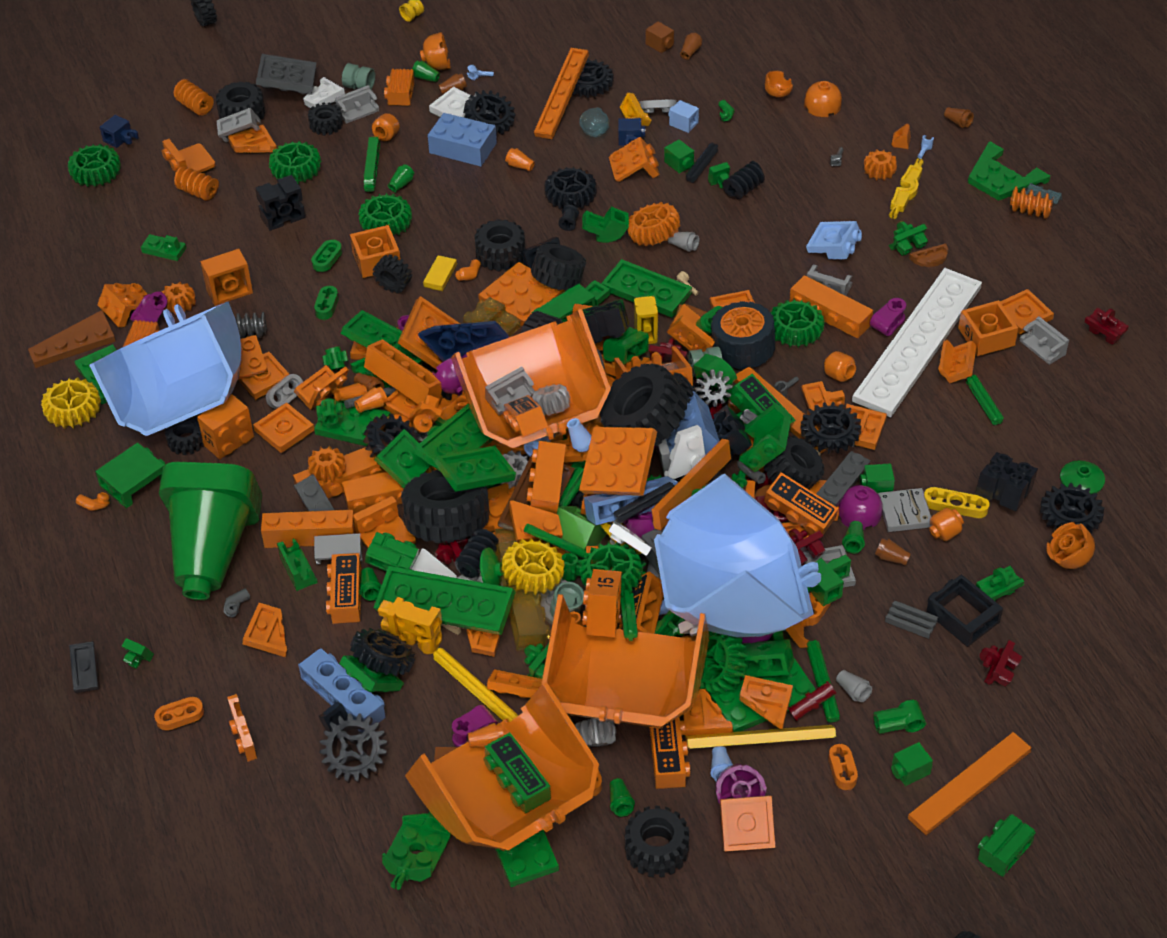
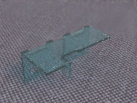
M1032 183L1029 184L1026 191L1028 195L1033 190L1034 196L1040 191L1042 198H1044L1046 193H1049L1050 200L1054 196L1053 203L1055 204L1058 203L1059 199L1062 200V193L1054 192L1051 189L1045 190L1042 186L1039 187Z

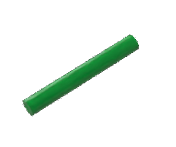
M529 523L526 524L524 532L581 558L585 556V549Z

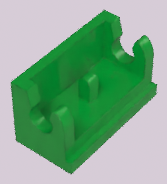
M292 539L293 546L287 548L283 541L279 542L277 546L280 560L296 591L318 583L302 549L299 548L297 540Z

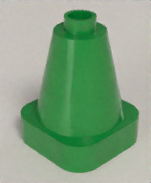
M171 462L163 466L159 496L169 512L174 581L177 585L183 587L182 595L193 600H207L210 598L211 591L221 588L245 526L254 525L259 521L263 494L253 472L245 467L223 463Z

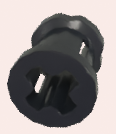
M570 204L565 205L562 209V217L558 222L560 228L565 231L575 229V220L579 216V209Z

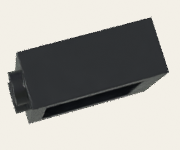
M961 574L954 580L950 579L938 592L934 591L929 596L926 613L937 616V622L969 647L1000 623L1003 607ZM958 595L982 613L967 625L944 608L947 603Z

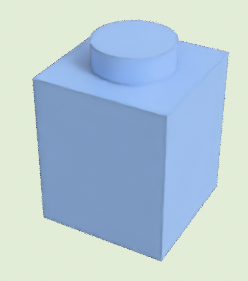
M678 101L669 110V125L689 133L699 122V108L683 101Z

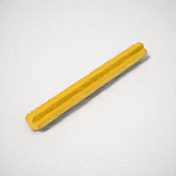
M438 648L437 651H434V660L500 719L505 720L508 718L509 721H512L519 716L443 648Z

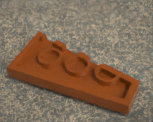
M103 310L29 348L28 351L35 368L116 341Z

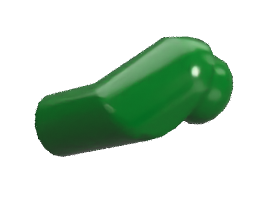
M721 100L718 106L723 112H720L719 116L722 121H730L735 110L726 100Z

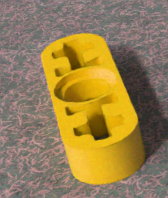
M930 487L924 492V498L929 509L937 511L943 508L956 509L960 515L973 518H983L988 514L989 501L978 495L937 487ZM959 500L962 504L955 506L950 501Z

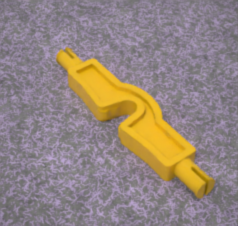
M918 158L914 165H909L906 173L901 178V187L896 188L891 201L890 218L896 219L899 212H904L908 201L917 195L918 181L922 175V165L924 163L922 159L919 161Z

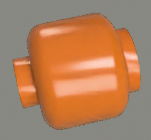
M386 113L380 115L372 124L374 136L379 137L381 141L391 140L399 132L400 128L397 118Z
M835 351L825 359L824 371L830 378L839 382H845L852 378L856 372L855 361L851 356Z
M943 508L930 517L931 527H929V531L935 539L940 538L943 541H949L962 532L964 521L956 509Z

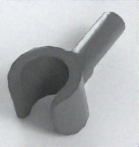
M842 147L839 148L837 155H831V166H841L844 150Z
M796 376L789 382L778 381L775 384V389L777 391L781 390V394L786 397L788 389L798 382L799 378Z

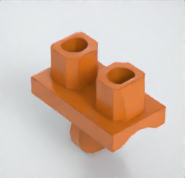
M427 395L425 400L421 401L419 406L410 414L409 420L413 421V427L417 432L427 433L432 424L440 417L442 410L437 408L440 401L439 398Z

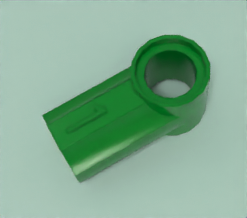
M907 700L897 708L876 711L873 714L874 725L879 734L905 729L907 732H917L926 726L924 715L917 700Z

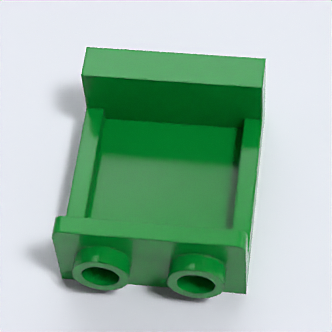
M774 403L745 426V432L754 438L753 447L743 453L739 460L756 472L785 451L792 415L777 403Z
M137 442L95 472L99 486L127 509L133 504L131 495L158 476L161 478L163 466L166 464L162 459L154 457L149 448H144Z

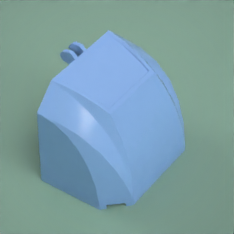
M229 302L217 305L186 319V314L182 307L177 304L174 309L180 322L176 324L172 313L168 309L163 310L169 327L122 347L90 364L92 372L118 425L130 427L148 436L227 401L238 380L241 365L240 334Z
M725 473L669 511L666 517L669 521L662 534H657L654 543L665 605L671 612L696 626L699 624L700 613H704L709 631L734 637L768 635L785 630L814 615L807 587H814L821 581V574L818 573V563L810 562L802 566L798 549L780 520Z

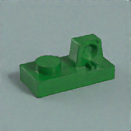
M149 234L142 244L141 250L145 254L178 261L186 250V243L179 242L177 237L166 235L164 238Z

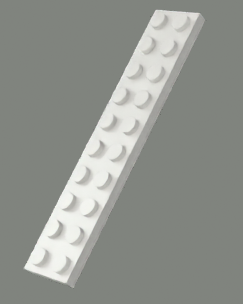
M944 268L852 397V402L874 411L886 413L888 417H892L960 319L961 311L967 309L981 289L982 282Z

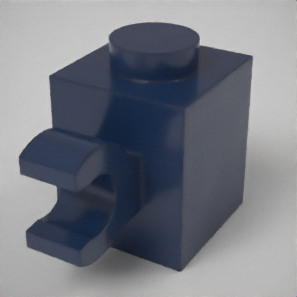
M114 115L100 126L103 142L116 148L124 142L132 144L131 138L138 139L139 136L136 130L130 128L131 125L128 120Z
M618 118L619 146L627 145L638 137H645V126H641V118Z

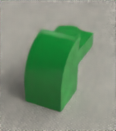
M610 207L604 217L589 211H585L582 215V229L596 234V241L608 243L616 241L623 236L629 227V213L614 207Z
M705 354L693 365L697 379L699 377L703 378V372L710 377L709 372L711 369L715 371V376L719 371H722L723 377L728 376L730 378L726 384H731L733 389L732 382L737 379L733 368L725 360L717 356ZM717 383L714 386L711 385L712 391L718 390ZM724 395L723 399L725 400V402L729 399V397H726Z
M846 554L832 559L829 563H826L822 558L815 562L818 563V573L821 574V581L816 586L810 587V590L822 606L842 597L844 585L842 579L849 576L851 559Z

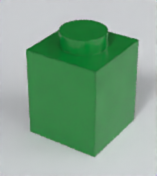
M679 139L665 147L664 162L680 174L693 166L694 150Z
M891 464L864 465V473L860 474V485L868 486L877 493L891 492L894 489L895 479Z
M918 742L895 753L891 769L894 776L907 786L930 775L933 760Z

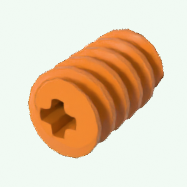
M180 80L174 88L175 99L196 114L205 115L212 109L214 104L213 97L189 80Z
M181 166L175 174L174 183L179 190H183L203 200L212 199L218 191V179L206 176V174L200 173L197 170L194 171V169L187 168V166Z
M1015 186L1010 207L1012 205L1013 212H1016L1020 207V213L1022 214L1028 209V215H1032L1035 211L1036 217H1040L1043 212L1044 219H1047L1051 213L1054 196L1050 200L1049 193H1046L1044 198H1042L1040 191L1034 196L1033 190L1027 195L1025 188L1018 193V186Z

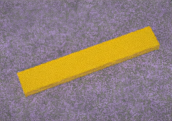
M832 725L691 735L685 736L687 747L691 749L835 738L836 731Z

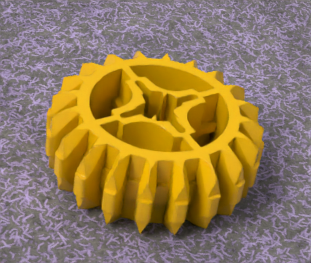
M69 377L68 381L61 380L59 384L53 383V387L47 388V392L43 394V400L41 401L43 414L50 423H54L56 427L61 425L64 429L67 426L74 428L78 424L82 427L83 422L90 423V418H96V413L99 412L101 405L99 392L92 382L89 383L86 379L81 381L78 377L75 380H71Z
M532 538L528 542L521 539L519 543L514 542L511 547H508L502 558L501 569L502 573H504V580H509V586H516V591L522 589L525 591V595L528 592H533L536 595L539 591L545 594L547 590L552 591L560 583L564 574V560H562V554L557 553L556 547L550 548L549 542L543 544L541 539L538 542L533 541Z

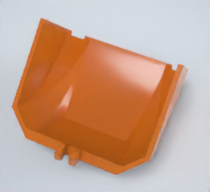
M582 309L567 316L568 321L557 325L556 321L467 352V357L462 359L459 352L451 357L472 414L484 435L515 448L545 436L549 440L554 439V433L560 432L561 435L567 434V423L571 419L577 418L580 423H584L598 418L611 388ZM521 366L533 381L534 385L532 388L534 391L546 387V385L561 384L567 388L570 395V406L567 409L550 416L544 415L548 425L547 428L524 437L519 432L515 433L514 429L506 423L503 414L498 415L485 399V387Z
M558 594L541 685L546 682L548 683L568 716L599 719L600 722L613 721L615 724L627 723L661 729L665 724L693 708L701 684L710 636L704 613H700L696 641H692L689 637L682 638L638 632V637L633 638V641H629L628 638L624 637L623 629H617L615 637L586 635L587 627L575 623L576 618L571 616L564 596Z
M547 682L521 708L522 714L512 721H509L507 718L499 724H502L504 735L509 732L513 735L551 786V800L525 814L520 806L516 807L513 804L507 788L503 789L500 786L496 773L486 767L483 760L485 757V747L470 748L469 741L430 763L424 753L405 775L410 785L433 816L459 841L469 845L507 851L542 829L546 832L550 831L553 828V822L563 823L566 814L593 798L599 763Z

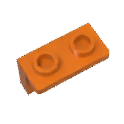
M949 340L943 341L938 369L940 374L949 383L972 376L976 344L973 341H969L954 347Z

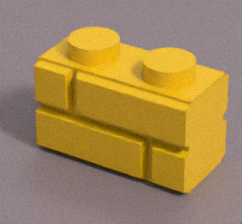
M653 296L634 299V329L648 333V344L658 342V310L655 297Z

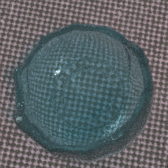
M591 108L580 117V126L588 136H601L610 127L607 114L600 108Z

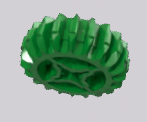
M292 141L289 144L285 142L283 146L278 145V149H273V153L270 154L269 167L272 175L277 180L292 175L297 183L301 181L306 183L307 179L312 180L313 176H317V172L320 171L321 157L318 150L313 145H308V142L301 143V141L294 143Z
M93 144L89 147L86 145L85 148H79L78 152H73V156L69 157V174L75 183H79L80 186L85 184L87 187L91 185L96 187L100 184L103 186L104 183H110L111 179H116V175L120 174L121 163L119 155L115 152L114 148H109L108 145L102 146V144L95 146Z
M386 193V195L382 196L379 194L378 197L371 196V200L366 199L365 203L361 204L359 210V222L364 231L389 225L392 234L399 236L400 232H406V228L410 227V222H412V211L407 200H403L402 196L396 197L395 194L390 196Z
M795 299L792 302L785 300L784 304L778 303V306L773 307V310L770 312L774 317L775 341H781L782 345L789 344V347L796 345L798 348L800 345H804L807 347L809 343L814 344L816 340H819L824 331L822 311L817 310V305L811 306L810 302L804 303L803 300L799 302L795 301Z
M608 541L607 545L603 546L599 543L597 549L591 547L590 553H585L584 559L580 563L579 573L583 586H586L587 578L592 577L593 569L611 571L610 568L612 567V571H622L621 597H623L625 589L631 594L632 588L638 587V581H641L643 567L639 554H636L634 548L629 549L627 543L623 546L618 542L615 545H611Z
M709 631L710 636L700 688L706 689L710 693L723 694L727 690H734L735 685L741 684L739 677L745 676L743 668L748 666L745 664V659L748 655L744 653L746 646L742 644L741 638Z

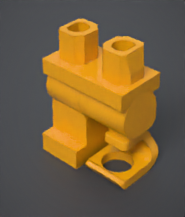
M397 597L394 603L383 600L378 608L379 615L384 617L381 622V629L399 636L408 645H414L417 642L419 649L424 654H433L442 642L440 626L442 616L439 608L432 606L427 611L415 607L411 602H404V599Z

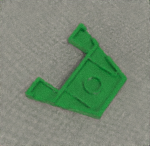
M988 142L968 177L969 184L999 201L1012 196L1015 186H1018V193H1020V190L1023 188L1032 189L1038 183H1048L1051 175L1038 168H1035L1025 177L1019 175L1014 170L996 161L1003 155L1004 149L992 142Z

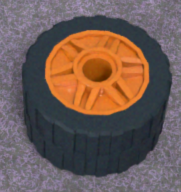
M734 302L719 309L712 318L711 334L715 341L713 347L719 346L722 359L732 368L757 367L772 357L776 348L774 317L770 310L763 307V305L756 304L755 302Z

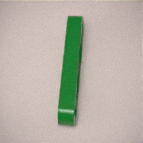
M369 137L364 173L365 192H375L380 155L379 137Z

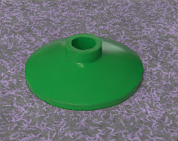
M1077 460L1067 463L1061 469L1060 481L1065 487H1068L1069 483H1072L1073 487L1081 484L1083 490L1090 488V494L1101 491L1104 487L1105 475L1095 464Z
M485 548L480 557L483 583L501 586L502 576H504L501 569L502 562L499 561L492 548Z

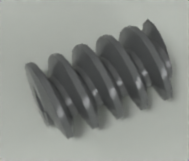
M256 312L253 313L252 318L249 317L248 313H245L244 319H241L240 314L237 313L235 320L242 339L246 338L247 333L249 337L257 334L258 338H262L264 333L266 335L267 325L264 312L261 313L260 318H258Z

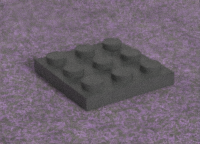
M262 54L256 85L264 88H279L282 91L293 90L301 94H312L317 62Z

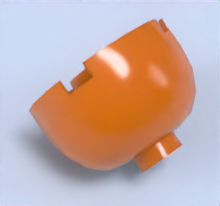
M442 32L427 37L423 43V50L420 51L422 61H426L435 70L451 68L450 58L447 59L448 49Z
M828 81L816 82L806 91L804 107L808 108L810 114L817 117H829V114L833 112L835 115L841 110L842 94L833 83Z
M1074 522L1061 525L1052 533L1053 539L1051 543H1047V554L1056 564L1066 569L1083 567L1091 560L1095 552V542L1091 533L1083 524L1076 525Z

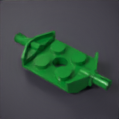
M430 811L427 814L403 815L400 830L387 854H382V864L390 874L395 875L391 882L393 889H396L397 886V890H400L405 880L408 881L410 879L421 882L431 877L451 838V833L442 826ZM414 850L422 851L418 854L411 853Z

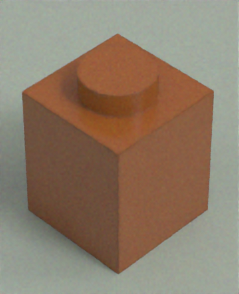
M656 22L646 29V45L663 53L674 45V30L660 22Z

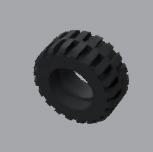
M641 364L640 367L635 366L631 368V371L624 372L621 378L612 383L613 386L600 411L601 422L604 427L654 428L657 431L655 446H657L665 438L668 439L671 433L680 426L679 422L684 419V411L687 410V393L684 387L665 367L658 364Z
M433 470L431 473L425 472L420 474V477H414L406 484L401 494L404 525L411 534L418 539L421 537L424 541L429 542L431 540L435 543H441V541H447V543L454 542V540L461 541L468 536L472 537L475 530L483 529L489 520L487 486L455 492L443 474L438 470Z

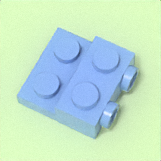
M857 221L820 222L806 248L808 253H826L828 259H847L849 254L854 253L855 243L861 241L862 232L858 227Z

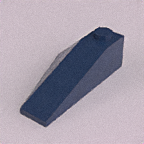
M496 321L439 325L423 330L418 334L443 362L450 359L457 352L462 357L467 352L507 339L509 336Z

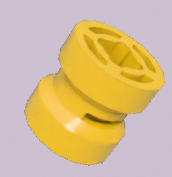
M409 0L408 3H404L399 7V12L405 21L410 22L415 16L424 13V6L420 0Z

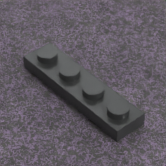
M851 451L816 494L837 507L846 491L854 486L859 480L860 474L864 473V465H869L871 460Z

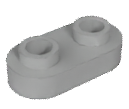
M647 100L640 101L639 103L645 113H655L654 110L662 109L663 113H669L670 108L677 101Z
M290 374L274 385L266 394L268 405L277 409L286 402L289 403L297 396L294 393V389L303 383L301 377L296 374ZM289 383L292 384V389L289 388ZM274 395L278 398L277 402L274 400Z

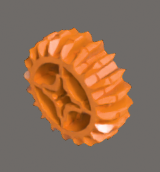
M662 202L659 204L653 203L649 206L646 205L644 208L640 207L639 211L633 212L634 215L629 217L627 231L634 243L638 245L644 244L645 247L649 244L654 246L656 243L661 244L662 241H668L669 237H674V233H677L680 227V217L673 205H669V203L663 204Z

